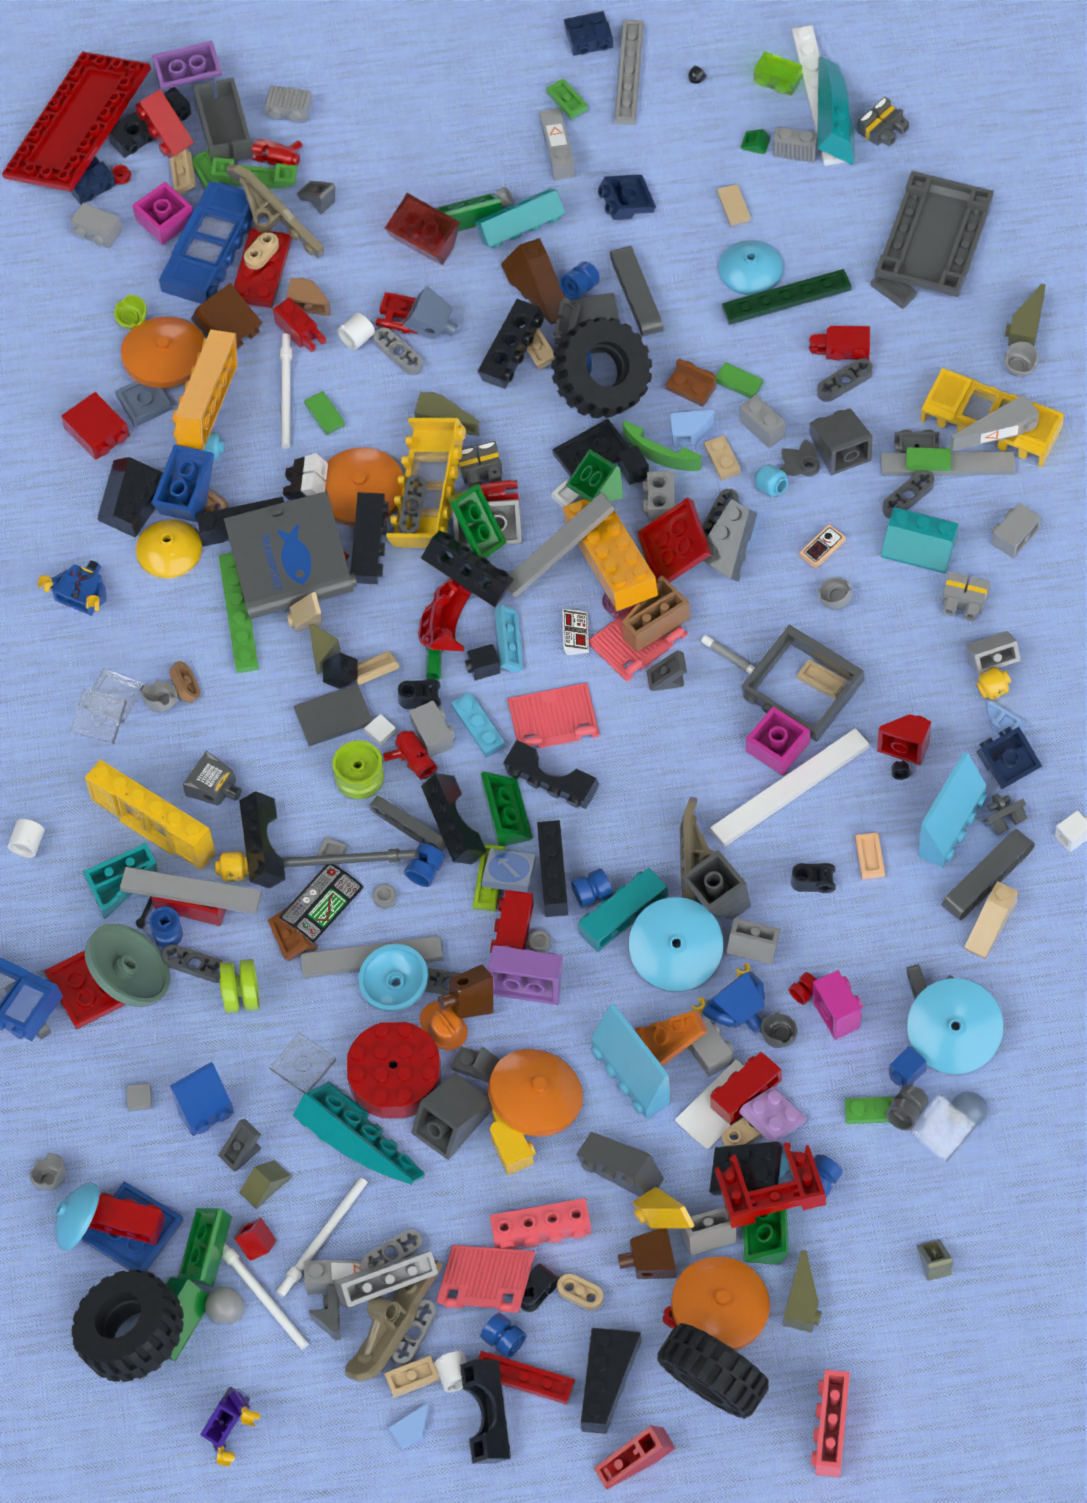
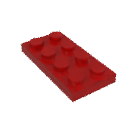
M250 228L234 282V288L248 305L273 308L292 237L287 233L268 231L277 236L279 248L262 268L254 270L246 266L244 254L263 233Z

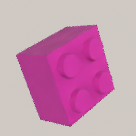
M166 182L160 184L132 205L135 220L161 245H164L184 230L193 212L192 206Z
M773 706L746 738V752L783 776L810 744V730Z
M839 970L814 981L812 1002L834 1040L860 1028L861 1008H863L860 998L852 994L848 978L846 976L842 977Z

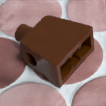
M482 964L450 978L449 993L438 996L440 1008L442 1010L451 1008L459 1018L494 1013L493 976Z
M659 1228L631 1238V1252L618 1254L620 1269L634 1267L637 1279L676 1278V1267L668 1228Z

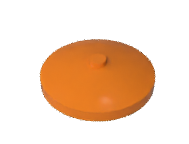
M157 317L146 320L135 326L123 340L121 346L123 367L132 379L145 386L170 388L182 385L191 378L192 366H196L197 354L202 351L205 336L197 326L181 318Z
M359 447L342 451L327 461L328 469L325 491L328 492L335 521L355 527L358 492L381 493L385 495V502H389V513L384 515V520L398 509L394 503V497L401 496L402 488L398 484V476H403V473L398 463L391 456L377 449Z
M523 1049L506 1055L496 1064L488 1083L489 1100L498 1117L514 1130L531 1136H551L566 1130L577 1118L583 1103L582 1086L574 1070L559 1057L542 1050Z
M708 1257L696 1261L681 1273L672 1292L671 1310L676 1325L681 1323L692 1325L719 1339L736 1351L751 1344L761 1334L769 1316L770 1300L764 1282L748 1265L728 1257Z

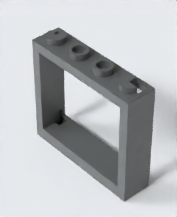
M789 624L741 687L743 697L747 702L751 704L756 703L761 706L766 714L774 706L810 730V738L817 742L865 679L862 669ZM791 644L850 681L815 727L756 691L757 687Z

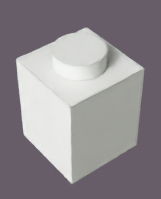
M1078 810L1056 826L1055 837L1069 852L1087 840V816H1083Z

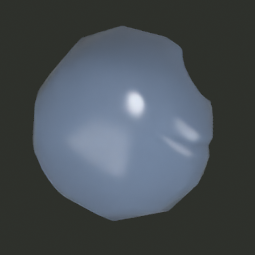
M969 1091L962 1092L955 1096L949 1104L948 1115L955 1125L960 1124L968 1129L978 1126L987 1116L988 1107L980 1095Z

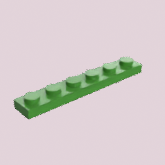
M233 553L219 555L236 672L242 673L259 670L252 621L247 611Z

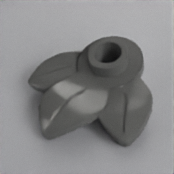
M804 440L799 450L782 449V458L785 464L781 467V470L790 476L800 474L813 476L817 474L820 469V463L816 458V447L811 442Z

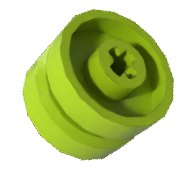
M356 740L345 743L336 750L332 759V768L338 790L346 797L352 799H366L375 795L384 783L383 760L378 748L369 742Z
M254 959L240 961V975H237L236 966L232 961L220 963V991L226 1014L239 1012L240 997H242L244 1008L247 1011L259 1010V992Z

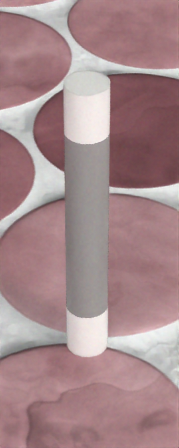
M705 635L702 638L701 642L747 673L751 674L756 668L709 636Z

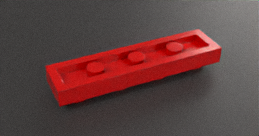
M480 1352L478 1359L499 1361L502 1385L568 1405L575 1385V1379L488 1352Z

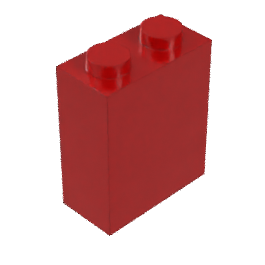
M96 392L61 415L64 428L95 460L108 454L112 448L123 443L130 436L127 423Z

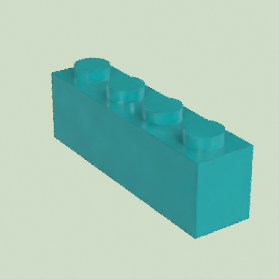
M549 188L475 221L483 245L496 248L503 245L504 240L509 238L510 240L517 239L522 236V232L527 230L535 231L541 228V224L547 221L548 223L556 222L560 219L561 215L566 213L557 190Z
M650 868L644 872L637 873L629 884L619 887L615 895L608 900L605 899L600 902L596 910L591 914H585L578 923L579 934L596 952L600 951L633 925L639 914L646 907L658 900L667 898L668 886Z

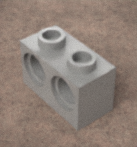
M674 471L647 472V480L643 481V494H648V499H643L644 513H648V521H654L675 506Z

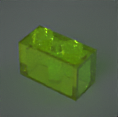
M764 51L754 68V83L776 90L781 94L792 96L802 79L801 64Z

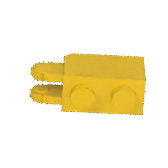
M492 1107L494 1123L490 1127L491 1140L506 1174L509 1175L534 1165L533 1155H536L532 1142L526 1141L524 1137L526 1134L518 1132L505 1124Z

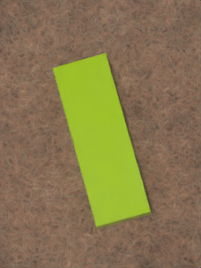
M484 844L487 852L480 857L473 910L496 912L500 889L482 887V879L490 849L506 851V847Z

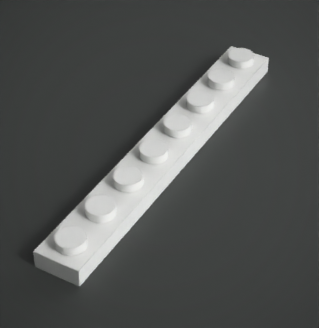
M811 25L792 28V36L815 131L817 132L818 58L820 54L813 26ZM820 150L824 166L845 163Z

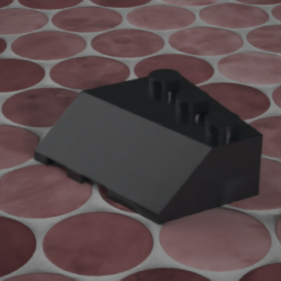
M131 457L113 460L97 518L98 521L136 538L156 509L151 503L163 472Z

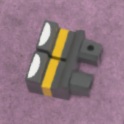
M885 96L858 120V133L877 146L882 142L890 147L896 140V134L893 133L894 130L904 134L909 129V121L903 117V110H897L893 107L891 100Z
M496 441L477 445V453L474 446L462 449V458L459 459L458 468L464 484L468 483L469 487L475 484H482L481 480L489 478L490 483L502 481V462L498 454Z

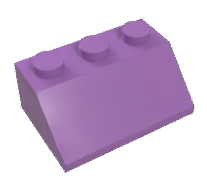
M213 41L152 55L155 73L161 90L222 75Z
M493 945L488 971L493 976L494 996L553 1005L559 1004L563 975L562 955Z

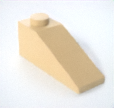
M316 592L310 593L290 606V614L286 615L289 627L294 626L295 632L310 629L309 625L311 624L317 627L321 626V610Z
M997 881L965 944V950L986 959L1017 904L1019 891Z

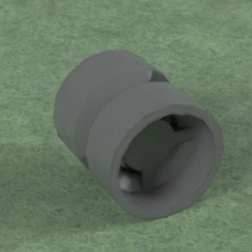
M902 1086L895 1100L886 1111L888 1121L898 1129L911 1130L920 1118V1114L923 1113L928 1105L927 1095L916 1086Z

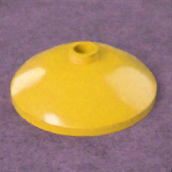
M175 519L153 523L141 533L136 543V556L140 566L147 573L159 578H175L188 573L196 566L202 554V542L198 532L188 523Z

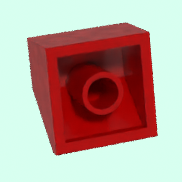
M909 714L881 725L878 730L877 752L921 766L930 743L932 721L920 715L914 716Z

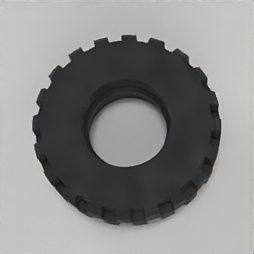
M597 317L593 320L587 319L570 329L559 340L560 344L555 347L553 355L556 357L551 361V369L554 370L555 374L552 376L554 384L557 383L559 388L557 392L560 397L564 396L567 400L566 404L570 408H577L578 413L584 416L589 413L591 418L598 419L603 416L605 418L613 417L636 405L640 401V397L644 396L647 392L648 387L646 384L651 382L652 373L649 372L652 367V359L648 357L650 351L647 345L644 346L641 341V335L638 332L635 334L632 331V327L627 323L620 324L618 319L611 318L607 320L605 317ZM590 350H602L614 360L617 367V379L613 386H602L589 375L586 359Z
M137 1269L129 1270L128 1272H115V1275L106 1276L101 1279V1282L91 1287L86 1297L81 1299L79 1308L73 1316L74 1325H72L71 1330L73 1347L78 1352V1356L102 1378L113 1382H119L120 1380L122 1382H129L135 1378H144L148 1376V1373L159 1369L161 1364L171 1357L173 1349L179 1344V1336L183 1331L184 1324L181 1320L184 1316L183 1308L180 1306L178 1297L159 1277H156L151 1272ZM140 1313L135 1326L125 1335L115 1338L121 1324L132 1315Z
M681 1323L675 1326L658 1351L657 1361L666 1372L704 1400L738 1418L745 1419L751 1416L769 1390L768 1378L754 1364L719 1339L692 1325Z

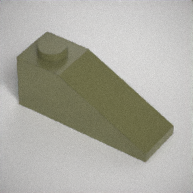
M1041 284L1013 315L1012 323L1007 324L1005 336L1009 337L1008 346L1023 341L1035 347L1046 284Z
M420 392L414 412L415 418H458L465 427L466 434L480 435L479 421L442 395L434 392Z
M801 1250L784 1314L783 1326L812 1333L814 1325L819 1326L822 1311L818 1310V1297L807 1251Z

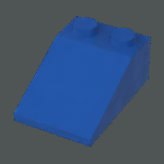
M174 444L151 503L161 515L197 522L196 514L203 513L207 504L214 453Z
M213 1062L206 1064L170 1085L178 1114L192 1136L205 1133L209 1130L210 1126L227 1120L234 1113L232 1103Z

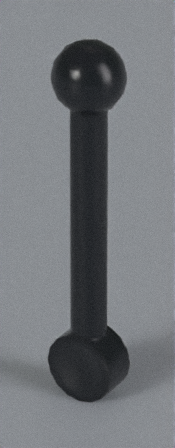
M151 896L141 918L136 920V926L140 929L145 927L144 920L152 905Z

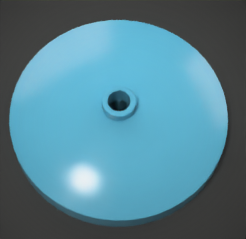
M682 897L661 899L646 907L635 920L629 936V953L636 971L652 986L670 992L687 991L703 984L717 969L723 952L722 932L713 914L708 912L700 903ZM674 939L680 940V947H673L672 941Z
M950 978L931 984L916 997L908 1014L907 1032L913 1050L927 1061L926 1065L943 1073L963 1074L980 1068L996 1053L1003 1035V1018L996 1000L985 988L973 981ZM954 1021L960 1024V1028L957 1031L951 1028V1024Z

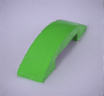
M213 157L211 177L242 187L239 182L233 180L226 172V167L229 164H234V159ZM276 163V168L240 165L250 170L268 189L285 188L295 185L297 165L289 166Z
M628 421L623 422L624 438L632 447L637 445L645 458L671 469L683 471L701 470L702 455L684 447L681 448L679 453H676L644 438L643 428Z

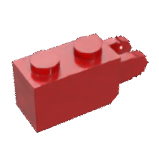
M290 297L273 308L275 324L284 333L290 334V339L298 347L302 348L305 346L310 352H314L316 347L311 340L315 338L321 345L326 343V338L317 329L316 323Z
M831 325L826 329V334L815 333L810 336L809 350L812 354L826 355V359L835 361L858 360L862 358L869 360L870 326Z

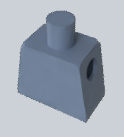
M428 286L418 294L403 326L432 339H435L442 331L452 336L458 327L457 324L449 320L453 311L452 306Z

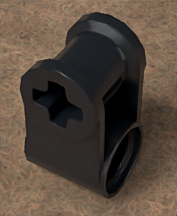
M435 679L401 682L398 686L399 705L404 709H413L434 700L436 706L439 707L441 705L438 691L441 687L440 682Z
M799 863L792 870L791 886L798 892H833L836 889V885L833 882L835 866L830 863ZM797 876H805L806 879L802 880L797 878Z
M539 1263L536 1265L528 1277L520 1308L525 1312L537 1310L548 1295L556 1289L560 1277L543 1264Z

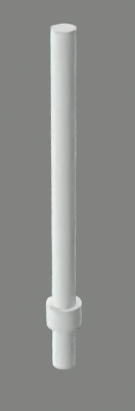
M287 333L282 334V348H280V359L282 360L281 447L285 449L290 447V360L293 357V350L290 348V334Z
M361 1177L358 1179L295 1267L289 1269L286 1273V1279L276 1291L278 1295L285 1297L293 1284L299 1282L303 1276L304 1261H311L368 1184L365 1179Z
M225 1243L222 1253L223 1260L228 1265H232L301 1350L307 1347L309 1343L239 1260L240 1256L233 1248L230 1249Z

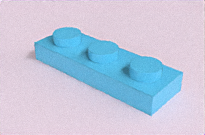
M499 605L495 608L500 667L518 673L523 670L518 613L516 610Z
M471 692L451 702L452 709L485 757L505 747V742Z

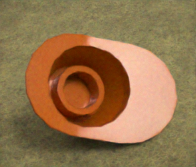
M438 1001L427 1004L422 1009L420 1024L423 1030L432 1037L438 1048L454 1050L465 1043L468 1036L467 1026L464 1020L459 1018L451 1008L442 1010Z

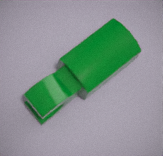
M426 648V678L439 680L441 678V654L443 650Z

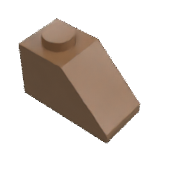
M306 278L290 279L286 299L290 297L305 313L330 316L329 300L312 280Z

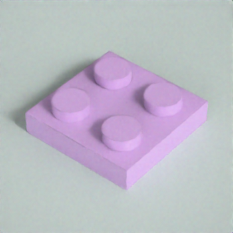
M774 1087L744 1104L739 1111L769 1142L779 1141L804 1125L807 1119Z

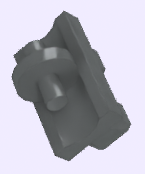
M995 794L992 796L993 803L988 805V809L990 812L997 809L998 812L987 817L982 822L985 827L990 825L994 833L998 835L1009 829L1004 820L1005 816L1010 815L1015 825L1028 819L1023 808L1026 803L1024 799H1021L1006 807L1005 804L1011 801L1010 797L1007 795L1001 798L999 794Z

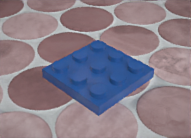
M124 1181L113 1195L116 1199L124 1200L128 1198L140 1205L147 1206V1204H152L162 1210L165 1221L157 1244L152 1245L93 1229L87 1230L82 1237V1241L128 1270L147 1271L184 1219L178 1213Z

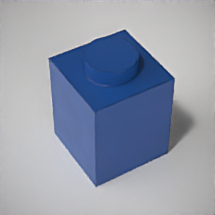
M908 1046L889 1065L890 1079L898 1086L912 1085L926 1071L927 1061Z

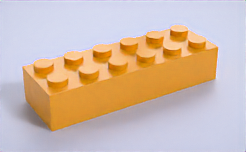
M211 329L208 337L204 338L202 351L197 354L196 366H192L191 378L185 383L184 395H180L178 409H175L173 412L172 422L175 423L173 436L177 440V445L204 450L238 366L236 333Z
M582 499L562 507L565 524L590 502ZM615 510L577 543L616 611L658 596L655 576Z

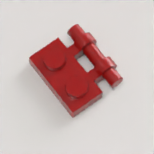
M385 292L379 311L380 314L386 316L385 319L377 317L375 325L390 330H400L404 334H418V332L403 326L416 298ZM394 317L402 318L404 322L393 321Z

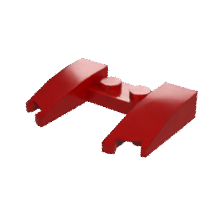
M783 1143L793 1181L750 1192L747 1191L736 1155L729 1158L732 1166L723 1173L718 1167L715 1168L731 1228L755 1223V1217L797 1206H801L804 1211L826 1205V1194L809 1145H806L805 1153L790 1151L791 1143Z

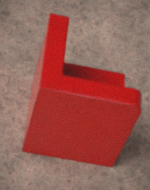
M262 1218L243 1225L234 1237L250 1261L268 1254L276 1243V1238Z

